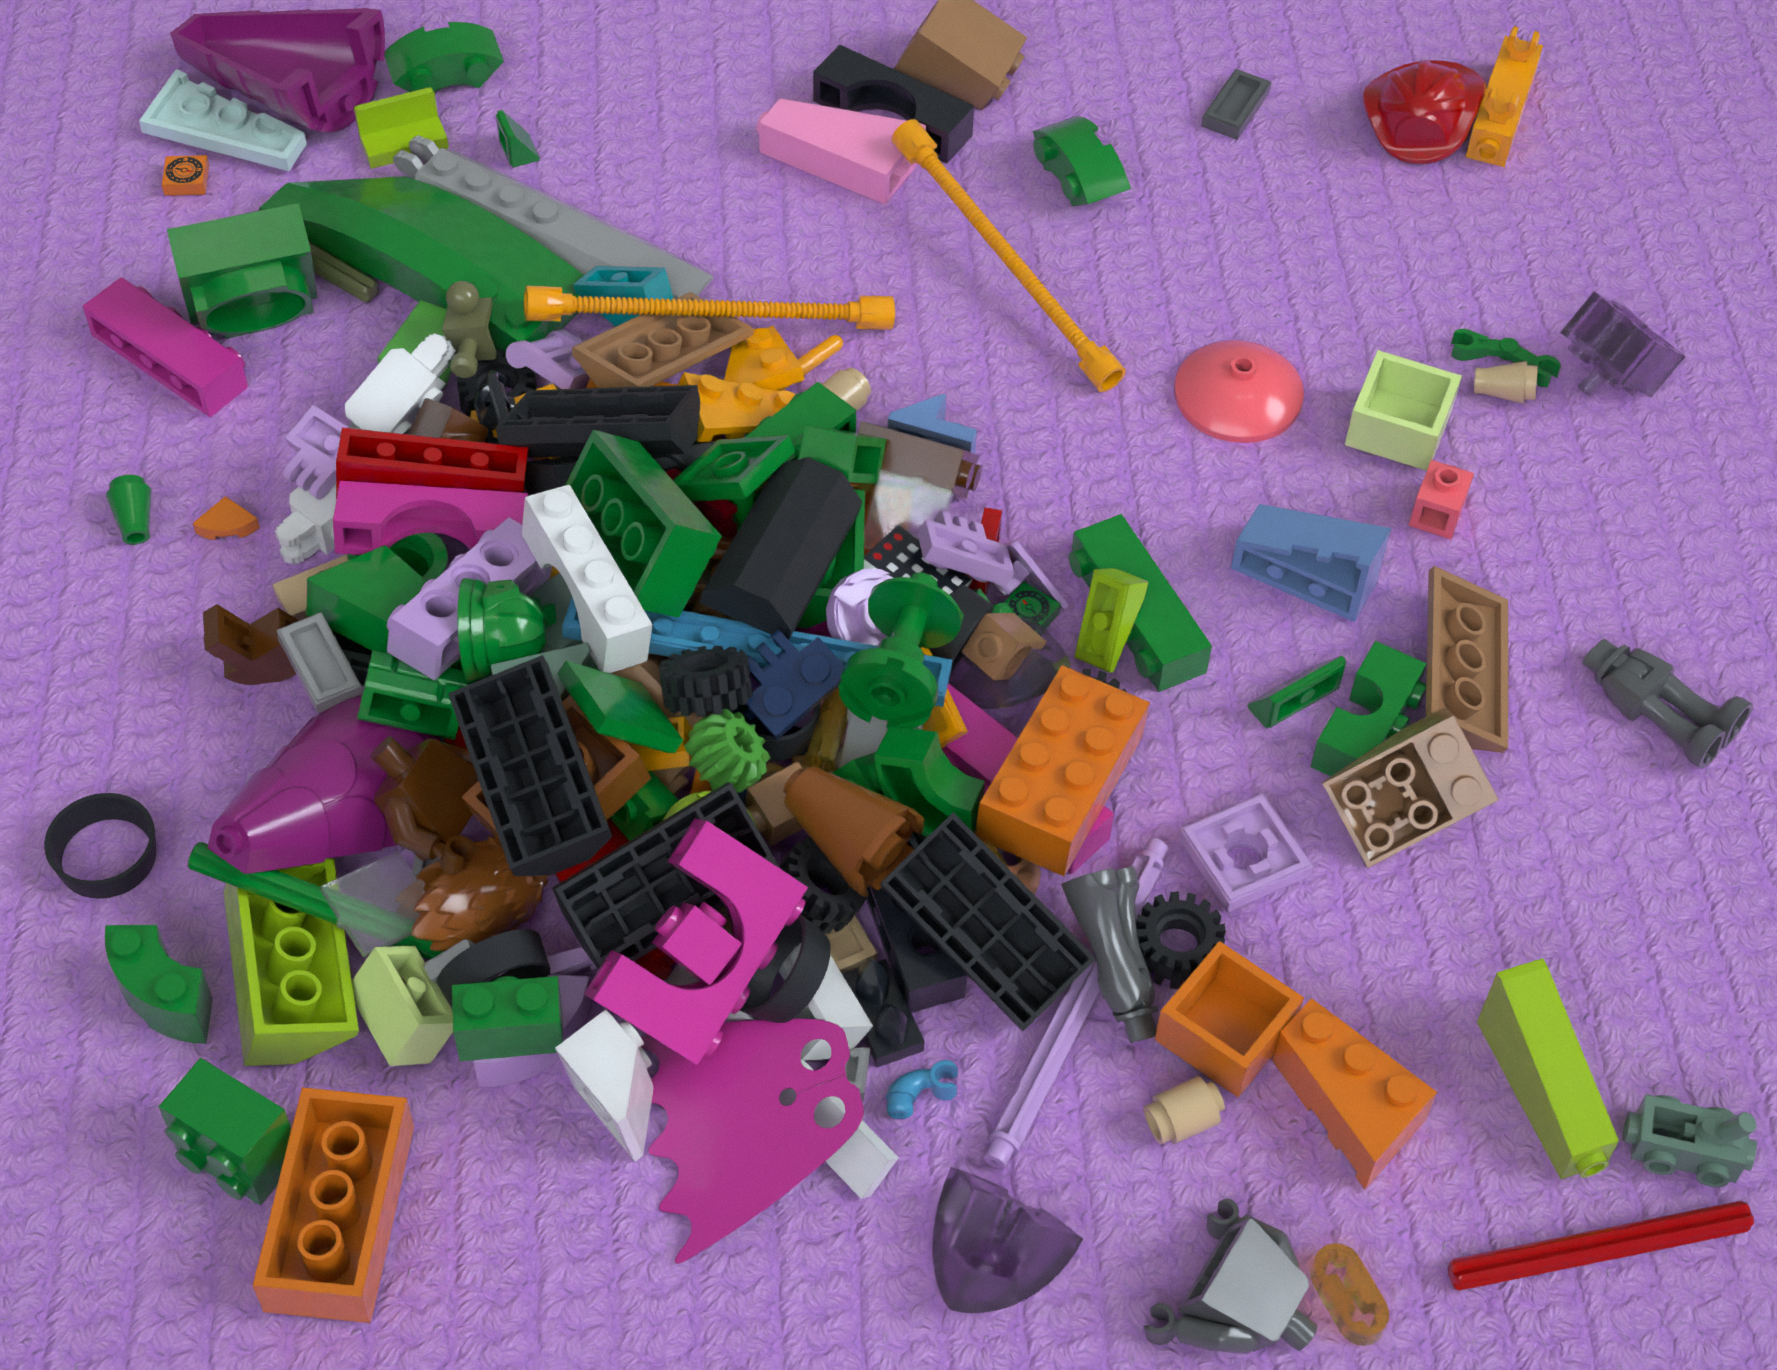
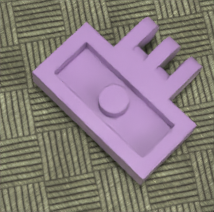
M312 405L284 438L289 446L298 451V453L285 467L283 477L290 482H296V485L304 491L309 490L310 495L319 500L324 498L336 484V458L342 427H350L315 405Z
M940 510L936 514L934 521L925 518L917 532L924 560L937 568H950L969 574L977 581H990L1002 586H1007L1014 574L1007 545L986 539L981 523L971 521L968 525L967 519L960 516H955L952 520L950 513Z

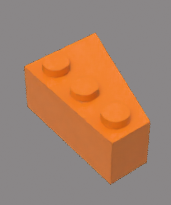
M1312 998L1280 1031L1272 1059L1273 1063L1308 1111L1313 1110L1328 1131L1327 1138L1336 1150L1341 1149L1357 1172L1355 1177L1365 1190L1426 1121L1437 1091Z

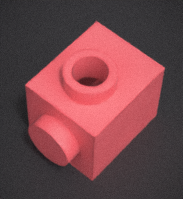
M1431 460L1416 497L1409 526L1452 539L1464 508L1474 473Z

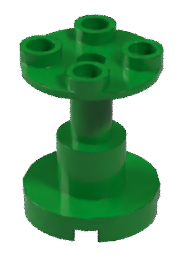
M921 572L912 574L910 578L897 577L887 579L872 588L868 598V614L874 625L887 638L882 639L878 643L877 648L861 650L850 656L841 673V682L838 688L843 704L855 716L868 723L871 722L872 716L888 721L887 729L890 725L916 728L926 723L938 698V684L931 671L923 665L924 654L921 647L936 648L950 643L960 631L964 615L955 600L938 587L936 579L931 575Z

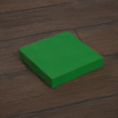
M567 660L557 673L560 681L597 733L669 754H675L683 742L682 737L642 683Z

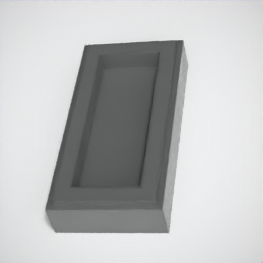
M1235 69L1203 115L1201 126L1238 140L1270 93L1271 82Z

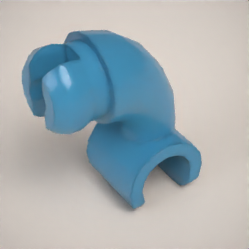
M943 1060L935 1063L931 1069H917L897 1078L890 1085L885 1097L888 1101V1115L895 1119L909 1118L913 1114V1103L916 1101L918 1094L926 1088H931L934 1096L940 1100H952L957 1095V1086L953 1083H941L939 1080L945 1077L956 1078L958 1076L957 1066L952 1061Z

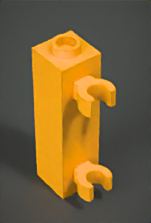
M1514 26L1509 36L1504 37L1486 89L1485 98L1482 101L1473 126L1466 158L1505 167L1542 53L1543 45L1538 44L1540 39L1539 32L1534 31L1531 40L1524 41L1517 37L1519 27Z

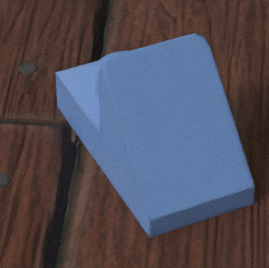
M945 394L893 411L888 417V429L963 449L973 454L976 453L977 430L959 423L945 421L947 397Z

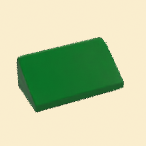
M1343 656L1321 662L1249 702L1247 707L1266 729L1271 728L1338 690L1344 673L1346 659Z

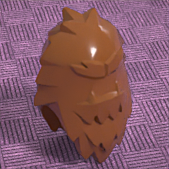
M488 836V840L473 842L475 851L472 860L464 861L461 872L453 875L445 873L440 866V859L422 869L416 876L417 881L394 899V903L400 905L394 915L415 922L412 926L411 936L433 942L430 947L431 950L446 951L464 939L476 944L489 937L517 930L521 923L527 922L535 912L538 902L542 901L543 888L548 884L549 880L546 879L541 882L536 876H514L509 868L501 842L495 836Z

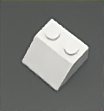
M605 1009L555 1047L574 1089L633 1161L636 1162L643 1156L654 1089L647 1068L652 1065V1062L641 1048L644 1042L634 1027L626 1020L618 1024Z

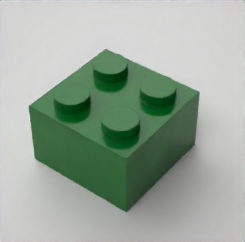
M200 1058L158 1106L167 1126L164 1132L174 1142L177 1149L175 1157L184 1167L196 1174H200L202 1170L217 1178L216 1182L219 1187L231 1197L241 1200L246 1196L261 1206L278 1185L291 1133V1126L285 1109Z

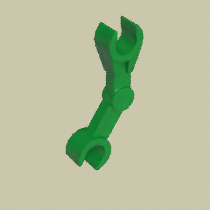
M1458 329L1454 331L1451 344H1454L1451 356L1456 360L1468 361L1487 357L1488 355L1499 356L1504 360H1511L1514 363L1527 361V365L1538 366L1537 385L1540 387H1548L1551 376L1557 378L1561 368L1560 362L1555 357L1550 355L1536 356L1519 346L1518 342L1513 338H1503L1502 340L1489 339L1487 336L1468 329Z

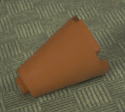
M811 766L806 770L802 768L796 770L789 777L783 789V792L786 794L784 800L786 808L848 885L863 897L869 896L867 892V887L872 886L877 891L882 888L879 884L913 852L914 849L907 844L912 832L914 831L921 836L924 829V818L915 809L816 766Z

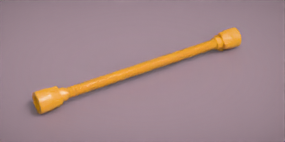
M915 119L902 123L894 131L892 143L911 165L918 163L921 168L927 170L987 244L996 252L1002 262L1005 263L1006 267L1014 274L1021 285L1027 289V292L1030 293L1031 297L1039 304L1046 315L1052 319L1056 327L1077 350V355L1082 360L1078 363V366L1099 392H1106L1114 388L1126 374V369L1105 345L1098 347L1094 341L1088 339L1022 258L1016 254L1012 246H1010L1007 240L1004 239L1001 233L940 162L938 155L934 151L937 148V144L920 123Z
M525 286L524 292L525 321H561L562 315H572L576 311L577 313L583 311L584 314L587 311L589 314L593 312L595 314H598V312L600 314L604 312L605 314H615L616 312L618 315L620 313L625 315L627 312L628 315H631V313L633 315L637 313L639 315H648V313L649 315H659L660 313L661 316L664 314L666 316L670 314L672 316H675V314L680 316L682 314V316L698 315L702 317L704 315L707 317L709 315L710 317H718L720 315V317L736 316L739 318L742 316L745 318L747 315L748 318H756L757 316L758 318H762V316L764 318H773L774 316L775 319L778 317L780 319L784 317L785 319L789 317L791 319H805L806 317V319L811 318L813 320L816 318L818 320L821 318L823 320H837L838 318V320L844 319L848 323H856L857 329L892 330L895 321V302L893 296L859 295L857 301H848L844 304L833 303L832 305V303L821 304L820 302L817 304L815 302L812 304L810 302H802L801 304L800 302H785L784 304L783 301L780 303L778 301L774 303L772 301L769 303L767 301H758L757 303V301L746 302L745 300L742 302L740 300H732L731 302L729 300H721L719 302V300L708 301L707 299L703 302L702 299H694L693 301L691 299H682L681 301V299L675 300L674 298L671 301L669 298L666 300L664 298L660 300L658 298H655V300L653 298L649 300L648 298H638L637 300L636 297L633 299L628 297L627 300L625 297H622V299L620 297L616 299L615 297H605L604 299V297L598 298L597 296L594 299L592 296H589V298L587 296L583 298L578 296L576 298L571 293H562V287Z

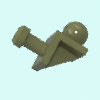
M457 281L448 288L446 293L448 307L442 331L446 341L450 340L452 342L451 345L456 350L450 364L451 371L458 377L470 378L476 374L478 361L493 360L497 356L488 329L493 302L491 297L479 298L478 290L472 283Z

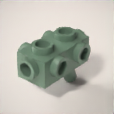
M1645 1094L1636 1113L1631 1111L1627 1113L1622 1135L1623 1142L1632 1144L1631 1159L1644 1162L1643 1166L1647 1171L1658 1175H1669L1674 1173L1676 1169L1694 1173L1699 1183L1709 1187H1723L1729 1182L1736 1183L1743 1170L1750 1171L1752 1169L1757 1150L1756 1140L1749 1139V1134L1756 1130V1121L1751 1114L1743 1112L1739 1115H1734L1731 1111L1720 1107L1703 1108L1681 1103L1677 1098L1667 1095L1651 1096Z

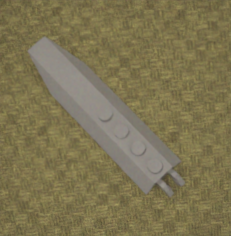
M418 135L410 140L409 147L412 153L409 154L407 151L400 150L393 157L394 165L403 174L462 197L496 215L542 244L584 275L595 266L665 267L674 299L689 292L698 296L713 280V276L655 244L457 151L444 148L439 150L432 140L423 138V136Z

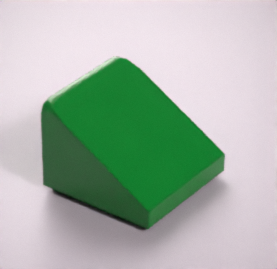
M503 110L497 111L498 139L509 164L514 168L537 162L540 157L529 134Z

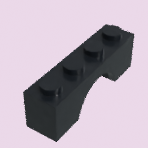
M839 45L813 71V102L822 106L855 112L871 109L886 110L900 115L907 121L915 119L919 123L926 125V132L937 144V148L934 151L938 155V159L946 164L973 136V105L842 45Z

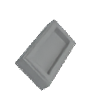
M322 613L276 630L278 640L317 713L362 694L361 685Z

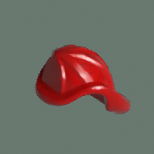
M1420 60L1419 62L1396 67L1371 81L1363 91V104L1375 136L1381 146L1391 156L1406 163L1430 164L1452 155L1463 144L1485 98L1486 83L1476 71L1462 64L1439 60Z

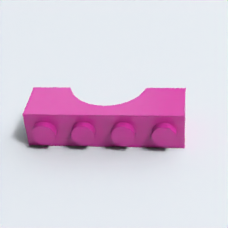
M340 481L333 516L335 553L362 555L383 545L390 548L397 541L419 533L445 534L461 541L471 550L478 544L481 536L487 530H494L508 517L523 525L524 503L528 493Z

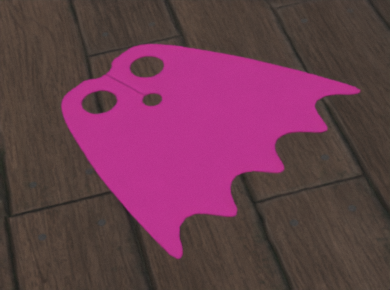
M792 1019L786 1023H775L766 1020L726 1022L720 1028L723 1036L718 1047L709 1058L705 1059L702 1057L698 1065L688 1061L648 1035L641 1037L644 1042L641 1048L656 1054L660 1062L658 1072L651 1079L654 1086L651 1103L662 1106L668 1115L664 1131L651 1144L648 1152L653 1156L669 1158L678 1166L677 1181L661 1201L659 1210L687 1216L691 1221V1234L686 1244L677 1254L675 1263L679 1264L687 1261L775 1203L836 1153L857 1130L863 1119L864 1108L859 1088L850 1083L846 1076L845 1066L850 1057V1050L846 1034L839 1025L816 1019ZM812 1040H825L831 1047L830 1060L821 1069H806L801 1062L803 1048ZM791 1088L796 1092V1099L791 1105L784 1106L780 1103L779 1096L783 1090ZM826 1097H838L845 1105V1114L841 1122L827 1129L817 1125L814 1120V1111L817 1104Z

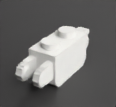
M434 333L433 335L429 334V337L424 342L422 341L412 354L404 348L391 349L345 403L346 417L352 421L348 427L352 429L409 434L412 423L415 421L424 399L429 398L439 402L442 398L443 392L440 390L446 383L439 376L450 365L449 361L452 360L454 352H456L451 345L452 342L450 340L446 341L445 336Z
M336 484L320 500L310 495L309 490L304 491L300 487H297L290 493L289 504L292 514L284 519L283 523L279 524L275 531L276 538H278L281 545L279 550L281 556H283L284 563L300 564V562H304L305 558L308 559L319 549L327 555L335 549L333 516L337 500Z

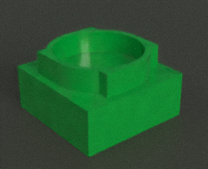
M299 203L167 229L191 324L199 323L202 329L210 333L225 335L226 339L273 329L287 324L302 315L314 313L312 299L318 297L311 249Z

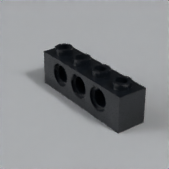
M913 831L907 844L915 850L924 841L923 836H919ZM869 886L867 891L870 893L866 901L893 975L911 1013L965 998L967 978L970 977L883 888L877 891L872 886ZM928 946L935 949L936 952L922 954L916 948Z

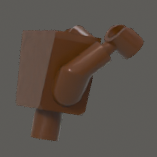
M392 737L386 738L374 749L370 758L387 774V777L374 795V802L385 817L394 843L414 852L421 861L426 859L434 860L436 857L441 858L440 866L447 874L453 875L461 872L464 861H471L475 851L474 843L469 838L460 835L473 815L462 799V796L479 781L468 749L435 739H428L405 750Z

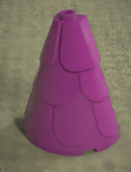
M369 8L201 13L192 15L170 33L180 59L221 86L235 89L245 97L262 103L297 124L322 132H335L344 129L356 120L354 107L371 101L379 83L373 79L377 61L384 62L385 28L382 11Z
M362 694L342 701L320 712L316 717L311 718L292 741L276 753L265 768L258 770L250 777L214 822L207 849L244 874L322 863L325 862L326 858L381 851L382 848L398 846L391 837L383 813L374 802V795L387 777V774L370 758V755L388 737L396 740L405 750L428 739L442 741L437 736L357 719Z

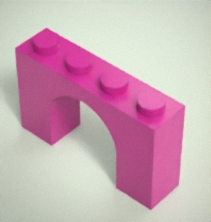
M694 819L667 862L711 890L720 898L730 916L732 936L742 945L711 985L700 981L684 985L666 983L624 955L611 950L584 992V995L623 1020L628 1021L631 1025L683 1058L698 1065L702 1057L705 1059L709 1058L718 1047L723 1036L720 1028L730 1012L736 1014L746 1002L750 994V987L747 985L756 970H763L773 959L778 948V944L774 941L784 925H792L799 917L805 905V900L802 897L808 887L707 820Z

